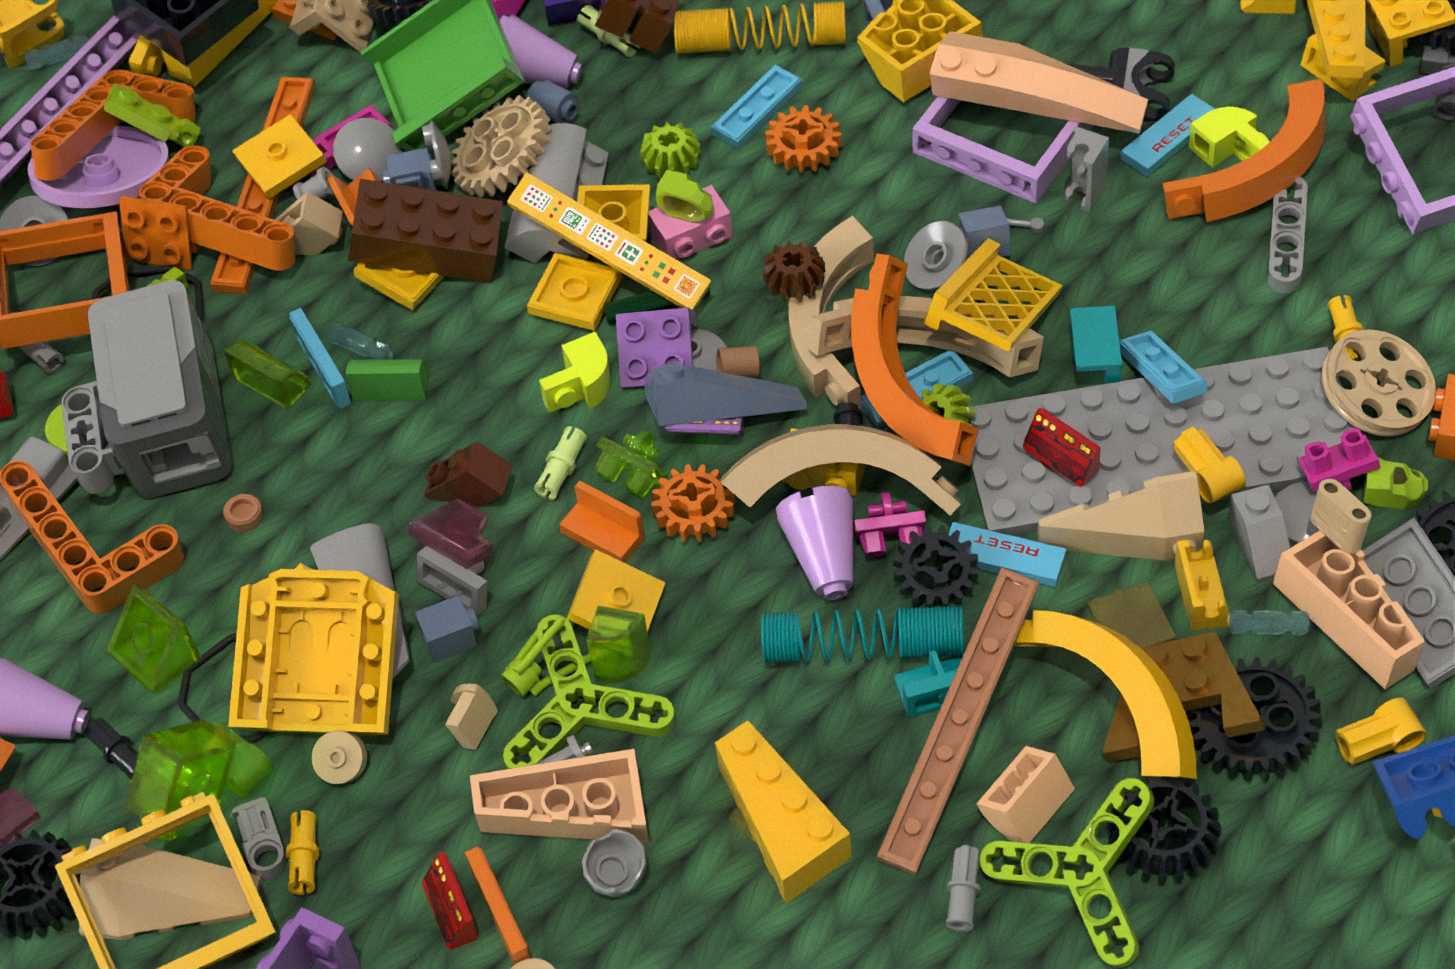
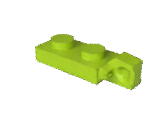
M113 84L108 92L104 111L163 142L170 139L184 147L193 146L197 140L201 128L188 118L181 119L179 116H174L164 106L146 101L130 88H122Z

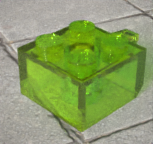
M204 720L144 735L139 747V755L133 778L130 782L125 807L141 819L162 809L165 810L167 815L182 808L180 801L204 792L205 797L214 793L219 805L237 742ZM180 828L158 837L159 840L166 842L175 839Z

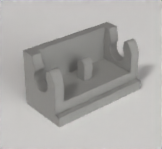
M1075 126L1072 139L1067 147V157L1072 158L1071 182L1066 188L1065 199L1069 202L1073 199V194L1083 192L1086 196L1083 197L1081 210L1090 213L1106 187L1109 137Z

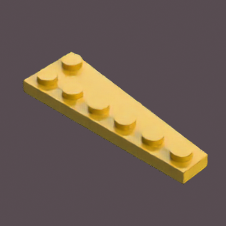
M1307 0L1327 77L1363 78L1365 69V0Z

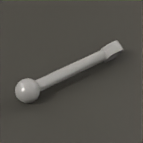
M1007 218L1009 226L1030 228L1033 233H1041L1044 229V221L1041 218H1033L1031 221Z

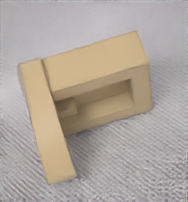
M461 684L456 687L449 699L455 704V707L445 725L463 748L476 750L491 721L497 715L498 710L491 697L481 686L477 684Z

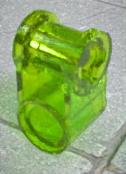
M214 722L207 724L197 734V747L204 755L206 767L241 797L246 796L273 770L271 761L259 748L245 741L223 723Z

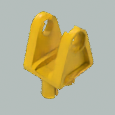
M0 0L1 54L3 53L9 69L19 66L57 43L64 36V23L58 16V13L55 12L58 7V0H49L43 5H37L32 2L33 0ZM50 21L56 24L55 28L50 31L38 29L39 25L43 22Z

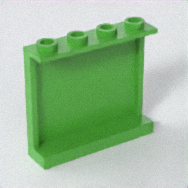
M491 0L430 1L426 6L361 51V55L374 64L397 123L398 129L392 132L395 144L407 152L427 148L422 126L429 125L430 121L436 124L445 137L525 82Z

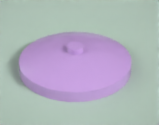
M117 126L60 179L44 181L36 178L32 158L28 164V174L32 190L37 196H40L41 199L49 203L71 208H97L119 204L120 196L140 197L139 189L162 168L170 158L165 142L139 128Z

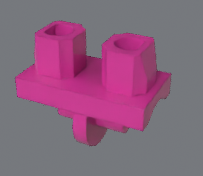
M1359 428L1344 431L1340 436V444L1327 447L1325 442L1317 441L1305 446V456L1298 458V461L1312 491L1318 490L1320 482L1325 479L1337 480L1347 490H1351L1350 478L1380 468L1376 453L1367 437L1362 435Z
M889 492L881 493V504L867 506L868 517L872 518L854 520L855 541H860L865 558L886 555L884 537L899 535V542L902 541L910 544L909 533L914 531L919 536H923L924 526H926L924 511L906 513V501L891 503Z

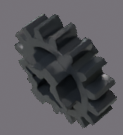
M929 525L924 526L923 536H919L916 532L911 531L909 533L910 544L902 541L899 543L898 552L901 555H895L893 560V566L899 569L894 571L893 579L896 582L904 581L900 586V594L905 595L911 592L913 594L912 605L915 606L920 600L926 601V608L933 606L934 603H940L941 607H947L951 599L960 605L963 601L962 592L967 594L973 592L974 584L971 581L977 580L979 570L973 567L978 563V554H968L971 550L972 542L968 540L960 543V531L956 530L949 536L945 534V525L939 527L938 533H932ZM923 549L922 556L920 558L913 559V563H910L912 557L919 550ZM930 564H936L937 568L942 569V571L935 572L934 567L930 566ZM962 572L959 580L949 587V580L953 577H958V573Z

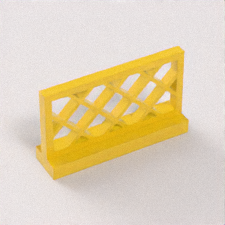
M988 238L934 293L924 324L938 330L947 322L1009 352L1059 296L1063 285L997 255L1001 244ZM1000 271H1002V272H1004V273H1006V274H1008V275H1002V274L1000 273ZM988 286H997L998 289H989ZM1011 287H1020L1021 290H1012ZM974 300H984L985 303H976ZM998 301H1007L1009 304H999ZM1020 301L1030 302L1032 305L1022 304ZM962 314H971L972 317H967ZM984 315H994L995 318H986ZM1008 316H1017L1019 319H1009ZM996 330H1004L1008 336Z

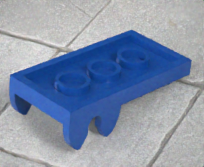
M1455 735L1373 762L1379 783L1406 834L1412 838L1421 839L1427 827L1425 814L1433 808L1439 809L1443 819L1455 827Z

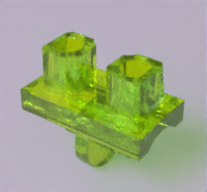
M646 430L640 431L635 437L630 434L624 436L623 444L629 446V449L604 436L600 438L596 445L602 453L594 470L603 478L614 483L624 466L632 470L623 485L626 489L642 498L647 495L655 483L659 484L661 477L668 478L667 474L659 471L660 467L658 464L646 459L648 456L655 460L660 453L659 449L652 446L654 442L653 434Z

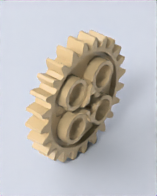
M518 95L514 101L507 97L503 105L496 101L493 110L484 109L483 116L480 119L473 117L474 125L472 127H464L463 129L466 133L465 137L456 139L460 147L451 151V154L455 157L451 160L453 170L450 173L455 178L454 181L471 196L476 193L480 198L485 193L492 197L497 188L505 192L507 184L510 182L516 186L518 183L517 177L519 175L524 176L526 172L528 173L527 168L529 165L537 166L538 162L535 160V157L546 152L541 145L550 141L546 134L552 130L548 124L550 118L545 114L546 111L530 97L524 100L521 95Z

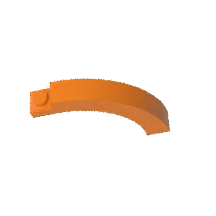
M1322 79L1287 85L1289 110L1286 120L1277 135L1251 157L1214 173L1163 183L1168 220L1201 213L1205 214L1206 222L1226 218L1268 201L1282 190L1290 187L1299 176L1301 177L1319 154L1326 134L1327 117Z
M876 253L874 265L869 273L868 290L855 288L852 304V349L861 384L880 417L904 440L935 456L970 466L978 428L960 421L946 419L926 405L911 386L900 360L896 324L899 300L908 264L890 255Z

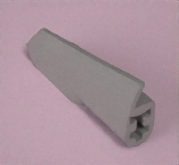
M29 437L8 462H27L57 502L78 481L68 463L65 452L35 437ZM0 482L1 561L30 530L9 503Z
M371 523L361 524L331 534L312 544L311 552L318 570L359 571L397 593L394 590L384 532L381 526ZM400 602L398 604L393 678L410 662Z

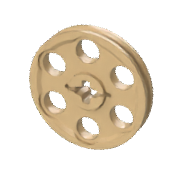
M1369 329L1351 332L1337 341L1323 362L1322 384L1329 402L1346 421L1365 432L1379 436L1403 435L1415 429L1429 414L1434 405L1436 385L1429 365L1409 343L1390 333ZM1345 348L1356 350L1361 356V361L1349 358ZM1379 348H1387L1392 351L1396 361L1384 358ZM1336 376L1348 379L1352 389L1347 390L1340 387L1336 381ZM1405 376L1415 377L1420 382L1421 389L1411 387L1406 382ZM1377 379L1381 381L1380 386L1377 385ZM1366 404L1373 407L1377 411L1378 418H1371L1365 415L1361 405ZM1396 404L1407 406L1411 410L1413 417L1407 418L1402 416L1398 412Z

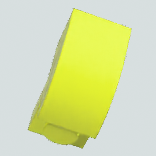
M1222 107L1209 111L1190 123L1188 148L1213 168L1233 154L1244 161L1260 151L1270 141L1263 133L1256 131L1257 115L1238 107Z
M596 332L561 345L566 369L539 380L543 402L549 413L569 407L584 399L588 408L591 409L601 403L607 396L611 387L607 352Z

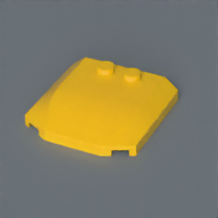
M279 569L269 574L268 578L256 584H247L241 587L228 727L269 732L326 734L332 731H345L355 735H388L399 594L359 571Z

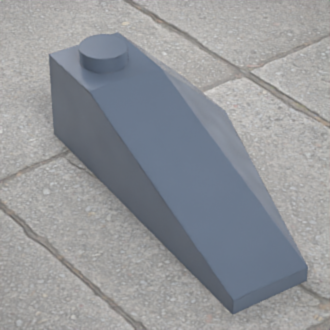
M676 363L665 364L658 369H650L644 387L645 397L658 426L807 409V402L798 387L688 365L682 366Z

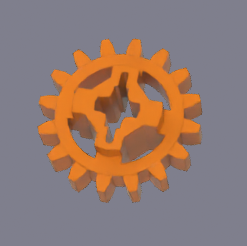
M804 105L802 111L799 112L794 107H790L789 115L779 112L777 114L778 122L770 120L769 130L765 131L768 156H773L776 165L784 162L785 170L787 171L793 166H798L799 173H803L807 166H810L813 171H817L818 163L821 162L826 166L830 165V156L838 157V147H842L839 122H833V114L831 113L822 116V108L820 107L814 112L809 111L808 105Z
M689 464L685 465V472L681 474L675 469L670 470L671 479L668 480L661 477L659 479L660 489H653L652 491L653 502H651L653 516H656L657 526L659 528L666 527L667 536L672 537L677 532L680 533L682 542H686L689 535H695L697 542H702V534L708 533L714 538L717 536V526L726 529L728 527L727 517H734L735 495L721 483L719 470L715 469L708 474L703 464L700 465L698 471H692Z

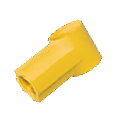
M1193 426L1183 431L1180 437L1174 441L1173 450L1189 471L1196 472L1199 494L1206 503H1213L1245 487V475L1237 460L1232 456L1224 457L1202 428L1197 429Z
M1395 698L1381 705L1374 712L1373 716L1336 730L1335 739L1344 760L1354 765L1392 749L1396 753L1414 749L1425 740L1427 732L1406 699Z

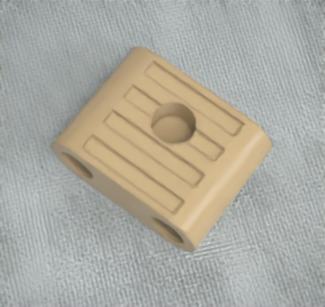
M1322 480L1311 511V522L1343 552L1349 554L1359 552L1371 519V511L1337 480Z

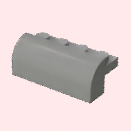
M568 123L551 124L552 130L546 134L550 141L541 145L546 152L535 157L538 164L537 166L529 165L527 168L528 173L571 199L578 201L580 185H602L608 152L585 140L587 129ZM513 209L505 243L506 249L534 264L549 250L554 253L587 260L588 252Z

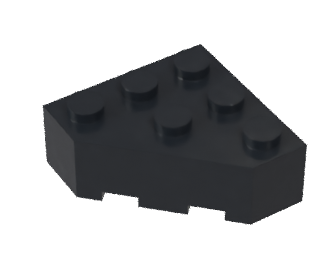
M111 0L114 15L117 19L186 67L259 9L258 0Z

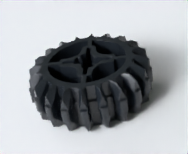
M1146 776L1143 779V783L1152 791L1154 805L1147 818L1137 830V836L1145 839L1150 846L1142 843L1134 835L1117 858V863L1127 861L1129 874L1138 869L1142 870V878L1145 882L1153 874L1159 876L1158 879L1163 885L1167 880V876L1173 875L1180 884L1184 879V871L1196 877L1200 866L1208 867L1211 863L1212 854L1218 851V837L1221 836L1222 826L1218 822L1219 812L1216 807H1211L1212 800L1209 794L1199 796L1200 788L1197 783L1187 788L1184 786V779L1181 777L1174 783L1169 782L1168 777H1160V781L1154 782L1150 776ZM1138 789L1134 794L1129 791L1126 792L1123 798L1128 803L1123 812L1120 813L1114 808L1111 814L1119 817L1128 825L1131 819H1128L1124 813L1129 806L1135 805L1139 807L1142 804L1143 800L1138 796L1141 790ZM1177 811H1179V812H1181L1182 814H1184V815H1185L1186 817H1188L1190 820H1187V819L1181 817V816L1178 814ZM1169 820L1168 828L1162 829L1161 835L1158 837L1159 828H1164L1166 821ZM1108 822L1106 823V831L1109 834L1108 845H1111L1119 837V828L1115 823Z
M33 829L26 839L16 832L14 842L10 844L0 839V895L4 884L9 879L3 889L4 894L0 897V931L9 939L17 933L25 941L32 931H35L36 935L41 938L44 935V928L49 926L59 931L58 920L62 917L72 920L73 913L70 909L72 905L59 875L51 891L50 887L56 880L54 876L57 874V870L54 865L63 862L61 856L71 852L73 848L70 847L66 840L63 838L56 839L55 835L49 831L41 837ZM79 873V874L76 875L79 884H80V874H81V873Z

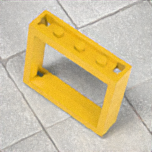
M204 792L192 797L189 796L180 801L182 808L167 815L164 809L153 812L141 819L143 826L129 832L126 831L125 827L111 831L101 837L103 844L88 851L85 845L76 847L71 852L61 856L63 862L54 865L100 969H116V966L76 875L207 815L211 818L257 922L157 969H204L277 935L214 793L205 797Z

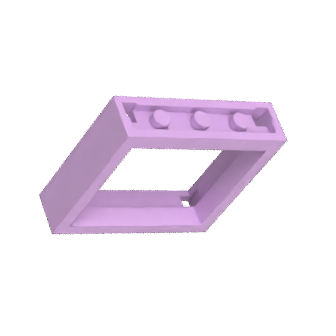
M1455 67L1357 98L1350 115L1354 124L1353 131L1355 134L1360 135L1364 142L1368 160L1376 165L1381 174L1384 190L1387 193H1391L1397 204L1399 218L1404 217L1412 234L1455 221V195L1428 204L1425 203L1378 115L1454 91Z
M937 96L912 128L913 153L1037 204L1070 159L1067 157V147L1072 139L1075 126L1090 131L1094 125L1068 121L1034 167L941 129L940 127L961 100Z

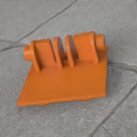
M120 196L119 204L125 259L161 266L172 265L177 268L192 270L191 254L197 253L200 245L190 242L187 206Z

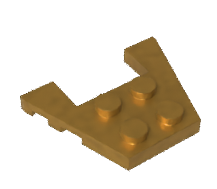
M1215 631L1141 647L1167 676L1179 696L1185 712L1222 704L1223 729L1228 738L1265 730L1258 711ZM1122 694L1103 746V755L1108 763L1141 756L1136 724Z

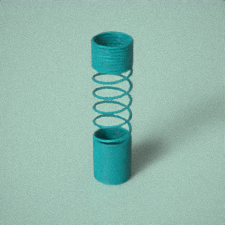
M957 605L955 607H903L902 609L898 607L894 617L891 652L889 651L881 610L877 608L874 613L870 654L860 611L856 609L853 616L849 655L840 613L835 610L832 618L828 656L825 649L818 612L814 611L807 657L803 645L798 613L796 611L794 613L792 611L790 613H763L761 615L763 662L765 664L767 662L769 664L771 662L778 664L783 661L785 663L787 661L789 663L791 661L798 663L800 661V650L804 661L808 662L812 655L815 621L817 622L822 653L828 662L833 652L836 618L844 656L849 661L854 650L857 616L864 652L867 659L870 660L874 653L878 615L885 651L889 659L894 656L898 624L901 659L903 657L905 659L907 657L927 658L929 657L928 652L931 650H936L938 657H955L956 655L963 657V608L961 605L959 607Z

